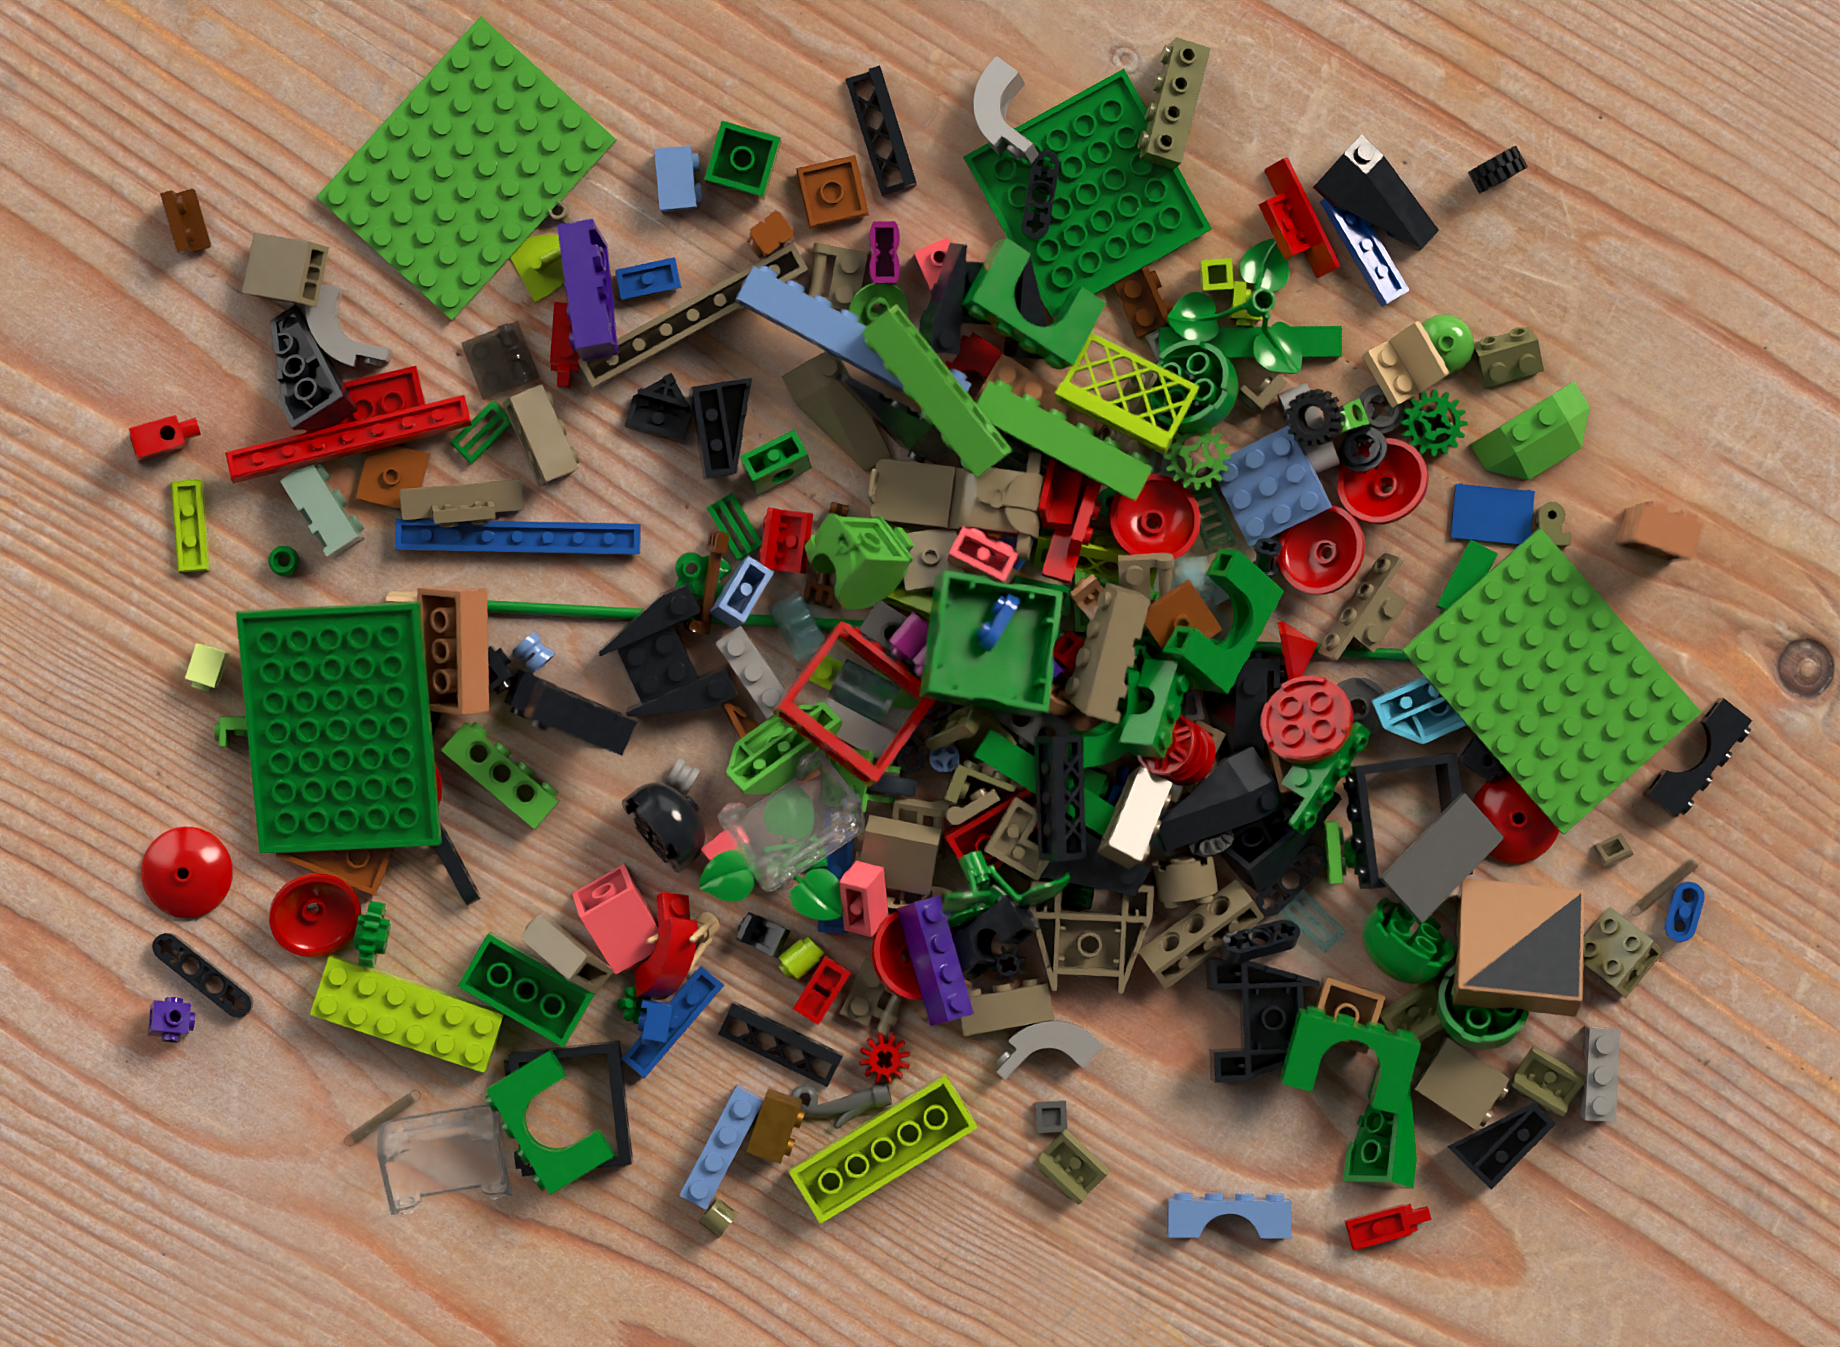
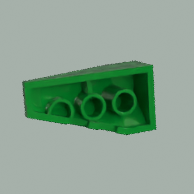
M1376 1074L1374 1076L1373 1082L1367 1095L1369 1099L1371 1096ZM1409 1086L1402 1115L1372 1108L1369 1102L1364 1116H1359L1357 1125L1360 1127L1354 1143H1349L1346 1150L1343 1182L1383 1188L1414 1189L1417 1154L1411 1088Z

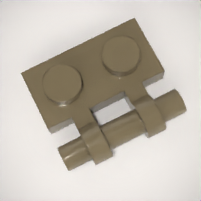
M865 957L840 1014L865 1026H868L873 1015L880 1019L876 1031L887 1035L891 1025H895L898 1019L896 1014L902 1001L907 999L900 998L890 992L878 978L872 960ZM883 991L892 994L885 1010L877 1007Z

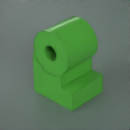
M1360 398L1343 405L1345 411H1341L1340 415L1345 416V421L1341 422L1340 425L1344 426V428L1337 434L1344 435L1370 424ZM1352 408H1354V410L1357 413L1358 421L1355 419L1352 413Z

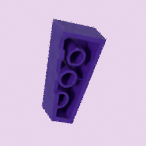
M593 218L557 225L565 276L564 285L569 303L567 305V315L573 333L569 335L571 348L573 351L578 352L583 361L619 355L608 244Z

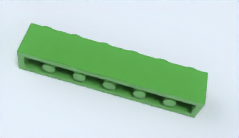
M897 304L889 308L861 331L865 336L864 341L869 349L873 352H878L882 357L885 369L889 374L894 377L897 376L904 385L902 387L904 393L912 401L916 400L923 409L922 414L927 422L931 425H936L940 430L943 442L950 449H955L962 458L960 460L961 464L970 474L974 473L978 478L1012 450Z
M999 379L995 383L991 381L987 383L976 405L995 428L1128 499L1136 501L1153 467L1147 465L1149 462L1148 458L1134 451L1131 456L1120 450L1122 447L1120 443L1108 437L1104 441L1094 437L1095 430L1080 422L1077 427L1066 422L1068 416L1054 408H1051L1050 412L1038 407L1041 403L1039 400L1025 393L1022 398L1011 393L1013 387Z

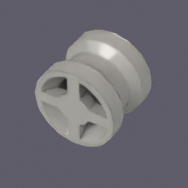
M680 758L665 784L679 788L680 793L686 796L701 770L697 767H689L686 761Z

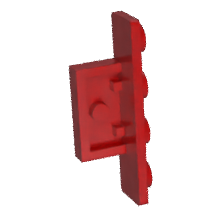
M1286 157L1265 168V174L1276 196L1258 205L1284 259L1286 260L1304 252L1316 278L1323 277L1338 269L1340 264L1290 160Z
M1083 475L1084 482L1073 531L1055 529L1042 570L1043 577L1070 584L1082 546H1089L1093 533V528L1089 527L1090 520H1097L1101 507V502H1097V498L1102 484Z

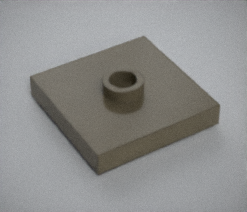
M937 528L906 533L914 543L913 549L909 551L913 560L908 566L905 577H903L906 595L933 591L935 577L944 570L965 574L963 568L947 561L948 555L958 537L956 529Z

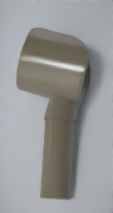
M557 201L563 208V213L560 216H555L549 209L550 216L556 222H563L564 224L574 222L569 216V209L561 201Z

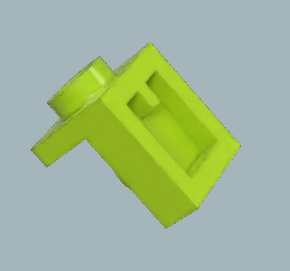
M1233 282L1234 289L1231 291L1230 309L1241 305L1251 295V290L1246 289L1247 282ZM1241 310L1229 315V320H1236V326L1254 327L1255 322L1262 321V317H1252L1245 313V310Z

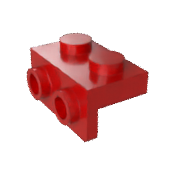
M768 507L763 519L764 536L763 543L759 549L760 563L774 571L806 574L808 556L805 551V545L811 537L813 513Z

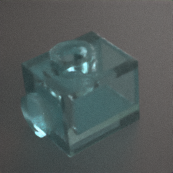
M1207 556L1176 559L1172 571L1175 588L1189 579L1204 602L1209 601L1212 590L1216 589V583L1206 575L1209 568Z

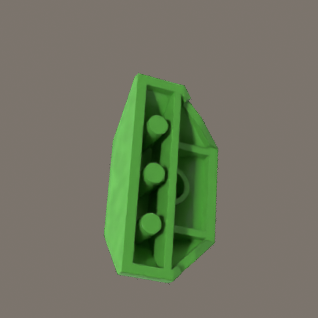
M1575 381L1474 441L1470 444V447L1485 471L1530 480L1582 448L1590 406Z
M818 702L815 705L797 706L832 734L837 735L843 724L842 720L825 702ZM773 715L735 743L726 774L745 795L775 794L824 759L826 754L776 715Z

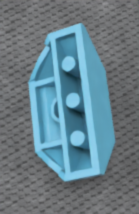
M1424 676L1397 686L1372 700L1383 729L1420 744H1425L1466 726L1463 720Z

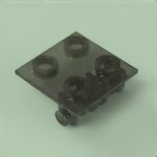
M518 321L500 325L495 330L461 343L483 400L540 378Z

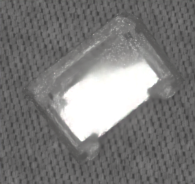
M820 749L800 758L797 763L796 778L747 809L743 803H731L724 807L721 813L717 815L720 825L764 891L767 892L782 886L854 839L865 827L861 800Z
M480 1104L394 1118L382 1123L378 1128L377 1157L391 1215H407L415 1212L421 1205L422 1197L481 1187L482 1194L492 1200L512 1196L511 1177L499 1111L494 1113L488 1104Z

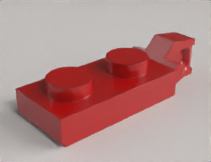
M554 302L550 351L551 371H557L558 387L570 388L571 372H579L580 364L578 360L581 357L577 351L572 350L569 335L573 333L567 315V305L569 303Z
M1410 1203L1393 1206L1344 1221L1351 1247L1354 1251L1410 1236L1412 1232L1418 1231L1417 1224L1430 1221L1432 1218L1428 1206L1412 1209Z

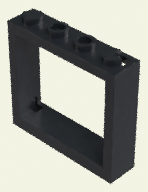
M1443 753L1351 766L1345 776L1346 783H1343V787L1348 794L1349 804L1347 805L1346 813L1352 825L1353 835L1351 836L1350 844L1356 856L1357 866H1355L1354 875H1358L1360 889L1386 887L1378 875L1366 775L1435 765L1442 813L1462 793L1457 753Z
M620 1040L571 1045L564 1048L553 1047L517 1051L508 1054L509 1060H504L505 1077L519 1069L521 1062H530L552 1049L557 1058L607 1053L618 1155H614L596 1168L630 1165L633 1163ZM514 1151L516 1170L521 1169L522 1177L535 1175L536 1172L530 1163L525 1165L518 1152Z

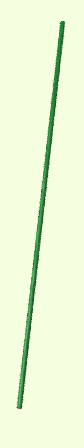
M487 600V612L632 620L644 609ZM700 613L692 617H689L683 621H680L679 623H685V621L688 619L699 620ZM749 614L746 621L740 626L832 631L841 621L848 623L853 628L857 627L860 629L865 620ZM712 615L711 624L727 625ZM890 625L886 627L884 633L894 634L899 627ZM1058 630L1055 642L1067 631ZM1071 631L1081 639L1087 638L1086 632ZM1209 639V640L1212 641L1215 645H1218V644L1221 643L1224 639ZM1257 641L1251 653L1283 655L1281 642ZM1322 644L1317 645L1312 656L1323 657L1318 653ZM1347 646L1339 657L1410 661L1401 649L1377 647L1373 653L1364 647Z

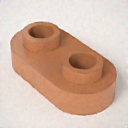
M1061 680L1051 686L1048 714L1052 716L1065 715L1078 709L1065 698L1067 680Z

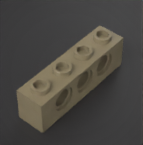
M1236 879L1215 894L1213 901L1198 906L1187 916L1142 947L1139 954L1166 990L1219 952L1223 937L1226 934L1251 928L1265 917Z

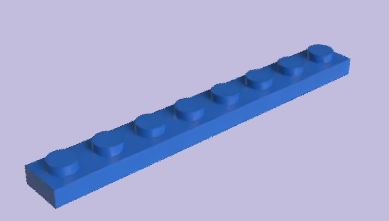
M395 520V550L640 555L641 524L489 521L487 524L473 525L471 521H461L455 527H440V523L434 524V520Z

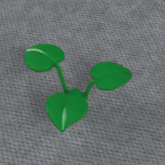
M1275 238L1256 244L1243 255L1240 261L1239 273L1241 279L1248 284H1255V292L1249 295L1244 303L1215 314L1216 306L1209 296L1201 292H1192L1180 298L1167 315V321L1177 335L1185 340L1198 339L1207 342L1216 337L1219 332L1217 319L1246 310L1252 317L1263 318L1261 328L1264 333L1258 335L1252 345L1253 356L1256 362L1270 372L1297 374L1301 370V345L1293 328L1284 322H1276L1268 329V320L1271 318L1269 311L1274 308L1276 303L1273 292L1283 288L1289 279L1288 260L1284 259Z
M791 785L768 801L763 812V822L766 828L774 835H783L781 844H786L788 837L802 840L810 834L814 825V811L810 799L798 785ZM727 850L715 856L705 867L699 881V888L726 902L741 901L750 894L754 886V879L750 872L766 871L765 865L748 867V860L743 852ZM774 855L770 856V859L787 857L788 855ZM813 869L807 872L804 880L798 875L788 876L799 883L791 890L789 896L792 906L798 913L811 919L823 921L834 920L842 916L840 884L833 873L825 869Z
M981 851L971 852L959 859L970 887V893H945L942 914L943 916H951L947 922L949 928L952 929L958 926L969 925L976 915L990 909L989 905L979 907V904L991 898L992 894L990 891L978 892L977 888L989 883L990 875L996 879L1016 902H1021L1022 906L1036 905L1052 899L1065 888L1070 876L1067 873L1060 880L1036 886L1019 895L996 872L994 865L987 866Z

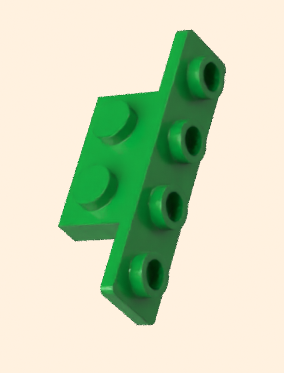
M1355 722L1347 740L1334 754L1314 763H1294L1282 784L1303 797L1304 800L1290 819L1288 825L1301 834H1304L1307 829L1314 825L1317 813L1323 804L1332 798L1335 786L1341 778L1347 775L1351 768V762L1357 753L1362 751L1367 745L1368 737L1371 733L1367 728Z

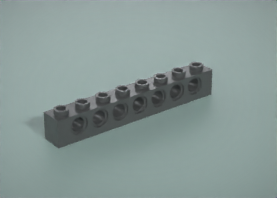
M883 601L876 603L859 629L864 633L862 637L869 642L874 641L889 650L887 656L892 660H899L903 663L906 661L915 667L917 664L907 657L903 661L890 650L893 644L884 637L886 627L890 625L900 627L907 617ZM912 671V673H914L922 679V677L916 671ZM987 709L1005 730L1009 728L1018 734L1015 740L1028 749L1034 745V737L1038 736L1039 730L1044 726L1052 727L1055 730V736H1068L1070 731H1079L1058 716H1052L1048 713L1039 718L1030 717L1029 723L1026 726L1018 727L1012 721L1013 713ZM1063 743V757L1066 760L1069 759V743Z

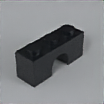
M1009 894L1003 895L995 900L994 906L988 911L976 915L969 926L952 934L964 978L976 979L996 963L991 952V942L996 934L1001 943L1019 945L1040 929L1029 906H1022L1021 902H1016Z

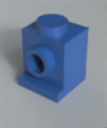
M644 999L641 1007L647 1008V1013L641 1012L638 1030L643 1031L642 1044L660 1047V1042L666 1043L668 1041L674 1004Z

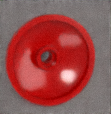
M1385 438L1389 449L1386 452V460H1382L1378 465V469L1373 468L1364 474L1358 471L1353 473L1344 464L1341 467L1337 482L1339 498L1345 509L1354 518L1362 522L1383 525L1399 521L1413 512L1425 496L1428 487L1426 463L1413 446L1398 439ZM1360 446V454H1363L1365 457L1367 456V458L1370 457L1369 448ZM1392 487L1390 492L1384 493L1386 488Z
M1149 474L1136 501H1132L1117 493L1110 506L1109 525L1111 533L1119 547L1128 555L1169 553L1176 560L1192 547L1200 530V511L1194 496L1187 488L1183 487L1182 483L1179 481L1175 482L1173 478L1165 475ZM1146 521H1153L1156 524V528H1148Z
M1332 505L1331 508L1283 530L1279 540L1282 550L1278 556V563L1285 579L1296 589L1311 595H1326L1336 592L1354 578L1362 564L1365 552V540L1362 529L1350 513ZM1329 550H1332V556L1329 559H1327V552Z
M1508 772L1503 773L1498 780L1493 777L1491 782H1485L1472 800L1504 837L1488 854L1497 860L1507 863H1524L1534 860L1543 855L1553 845L1559 834V830ZM1517 812L1523 815V821L1520 824L1513 822V815Z
M178 827L164 832L150 844L143 857L141 880L148 898L161 911L179 918H195L211 912L226 898L233 880V864L227 848L215 835L197 827ZM182 867L189 871V876L186 879H182L179 876V870Z
M322 873L303 875L284 885L273 898L269 909L270 929L275 940L284 949L293 954L304 957L325 956L338 951L354 937L358 918L361 915L360 902L352 887L338 877ZM311 903H317L313 908L307 907Z
M897 911L886 917L874 934L871 951L873 966L878 978L890 992L907 1000H923ZM901 953H903L906 957L905 962H903L901 958Z

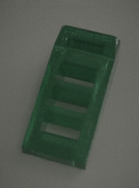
M1212 484V488L1204 487L1191 492L1196 502L1213 497V502L1199 506L1200 514L1216 508L1218 513L1201 519L1199 533L1207 554L1210 555L1218 552L1220 548L1226 549L1236 545L1215 485ZM1221 520L1222 525L1205 530L1204 526ZM1226 533L1224 537L1209 541L1210 537Z

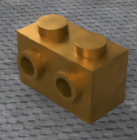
M768 1088L746 1152L781 1164L784 1155L790 1157L796 1140L790 1137L793 1127L800 1128L805 1111L800 1110L803 1100Z

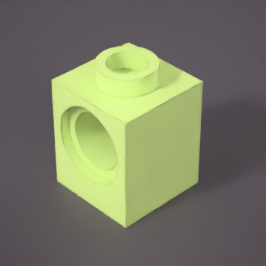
M196 643L185 679L193 681L191 686L209 692L210 687L219 688L229 652Z

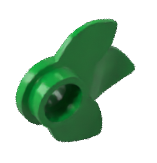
M694 552L682 554L675 563V572L678 576L675 587L689 581L695 596L702 600L710 555L701 557ZM722 558L715 602L722 592L719 579L732 571L730 565ZM689 563H695L696 565L693 573L686 572V566Z

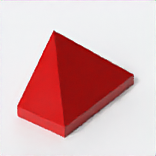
M1281 621L1277 622L1287 679L1289 681L1303 675L1318 642Z

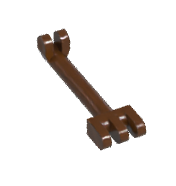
M831 502L829 514L834 513L839 517H847L849 505ZM818 572L816 582L806 581L802 601L808 603L811 591L816 592L815 605H820L822 595L826 594L828 595L826 607L832 608L835 587L828 586L830 574Z
M712 530L708 535L706 550L710 551L700 618L699 620H686L684 628L687 631L706 635L710 633L712 615L709 612L715 602L722 554H727L729 536L725 532Z

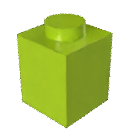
M1232 258L1207 259L1199 262L1201 293L1231 292L1234 289Z

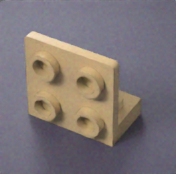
M1419 321L1362 355L1392 408L1418 395L1449 375L1444 360L1439 356L1427 331L1424 330Z

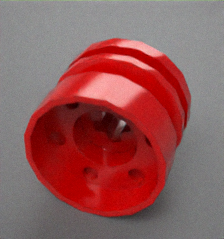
M1180 715L1175 721L1172 731V742L1166 750L1164 759L1138 756V760L1147 770L1176 785L1189 786L1199 782L1209 773L1215 761L1216 748L1212 736L1205 728Z

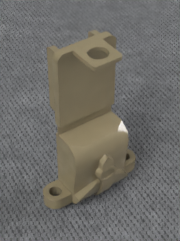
M1030 451L1027 472L989 468L978 478L974 473L970 474L962 468L880 459L876 464V469L871 471L868 499L871 502L870 514L872 517L882 516L885 521L959 530L962 527L967 529L974 528L982 533L1018 537L1016 548L1018 556L1016 559L1029 560L1032 539H1038L1040 528L1039 504L1045 477L1041 475L1043 453Z

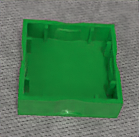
M947 570L942 571L935 577L920 697L1035 718L1048 713L1054 670L1052 656L1059 630L1063 592L1024 584H1002L986 577ZM1009 593L1020 600L999 640L992 650L988 652L978 646L980 639L976 637L977 632L985 621L989 623L994 613L991 612V608L1000 595L1005 597Z

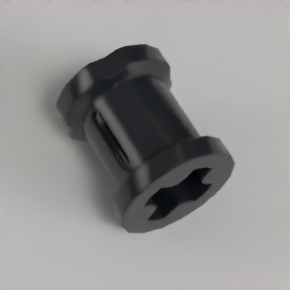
M1269 538L1259 539L1256 541L1254 548L1256 559L1253 563L1270 579L1274 578L1278 574L1276 563L1282 546L1276 540Z

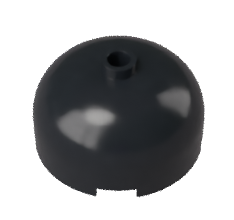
M653 782L640 786L622 800L625 812L628 815L633 812L635 816L633 821L636 824L635 828L665 864L669 860L675 864L672 867L675 872H681L702 852L701 848L705 844V829L697 814L699 807L690 796L684 797L670 785Z

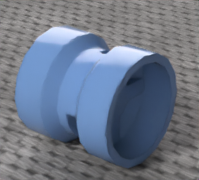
M535 631L512 651L518 658H523L527 663L526 668L532 674L538 671L555 655L549 647L543 646L541 638Z

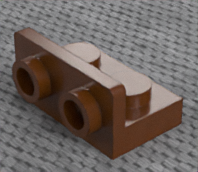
M189 189L179 193L170 190L160 193L177 253L184 256L210 248L211 241L196 190Z
M1148 266L1113 284L1136 339L1169 324L1167 315L1171 312L1172 307L1168 299L1162 300L1158 288H1161L1162 285L1155 270L1150 272Z

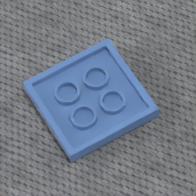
M1291 425L1230 454L1231 459L1224 460V465L1229 468V471L1221 470L1219 472L1223 480L1221 482L1217 480V483L1249 547L1255 545L1259 539L1269 538L1332 507L1301 442L1294 440L1295 434L1290 435L1287 430L1291 429Z

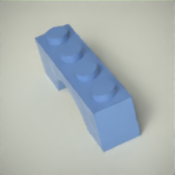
M737 1084L679 1196L707 1210L760 1109L764 1097Z
M1175 1192L1174 1197H1167L1168 1238H1199L1205 1225L1213 1218L1222 1214H1237L1245 1217L1255 1226L1260 1238L1291 1239V1201L1289 1198H1284L1283 1193H1266V1198H1254L1253 1193H1235V1198H1223V1193L1208 1192L1205 1193V1198H1192V1193Z

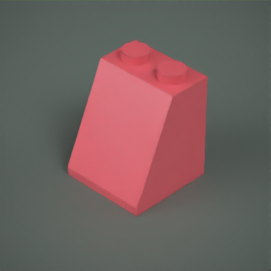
M625 863L572 893L580 919L610 967L614 969L615 975L621 971L631 970L636 966L637 962L652 955L656 942L649 944L647 939L658 934V921Z

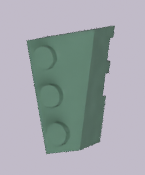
M322 463L300 467L280 480L298 511L302 513L308 522V527L312 534H316L324 546L322 550L325 555L335 558L363 540L365 537L361 531L365 528L356 514L350 516L344 506L348 502L338 488L333 491L327 481L331 476Z

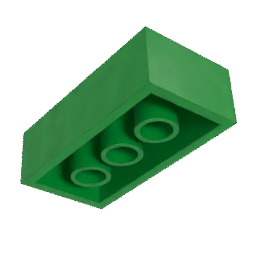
M492 931L486 935L457 986L563 1048L567 1045L595 996L594 993L569 981L551 965ZM527 982L532 983L534 986V992L531 994H526L523 991V985Z

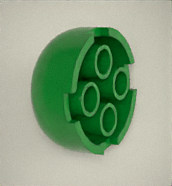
M1191 339L1168 347L1158 356L1160 360L1157 362V366L1199 386V390L1177 432L1186 434L1205 432L1220 424L1229 415L1237 399L1238 378L1231 361L1219 348L1204 343L1202 340ZM1194 353L1188 359L1171 358L1178 354ZM1158 374L1152 388L1162 385ZM1164 378L1166 384L1171 383V381ZM1181 386L1168 389L1172 404L1185 401L1190 391ZM1164 390L1147 396L1151 411L1169 406ZM1181 407L1174 409L1176 416L1178 415ZM1171 411L1155 415L1165 426L1171 428L1174 422Z
M1386 897L1376 904L1363 925L1362 941L1368 957L1378 969L1397 981L1407 984H1421L1434 979L1443 971L1454 956L1452 941L1444 939L1438 931L1441 925L1431 916L1423 923H1418L1419 927L1410 937L1411 926L1418 922L1400 902H1390Z
M1454 965L1446 972L1437 995V1012L1445 1031L1455 1041L1472 1049L1490 1050L1502 1047L1518 1036L1525 1026L1529 1011L1509 1007L1495 1009L1453 1004ZM1449 1011L1452 1013V1015H1453V1017H1454V1020L1452 1019L1451 1015L1449 1014Z

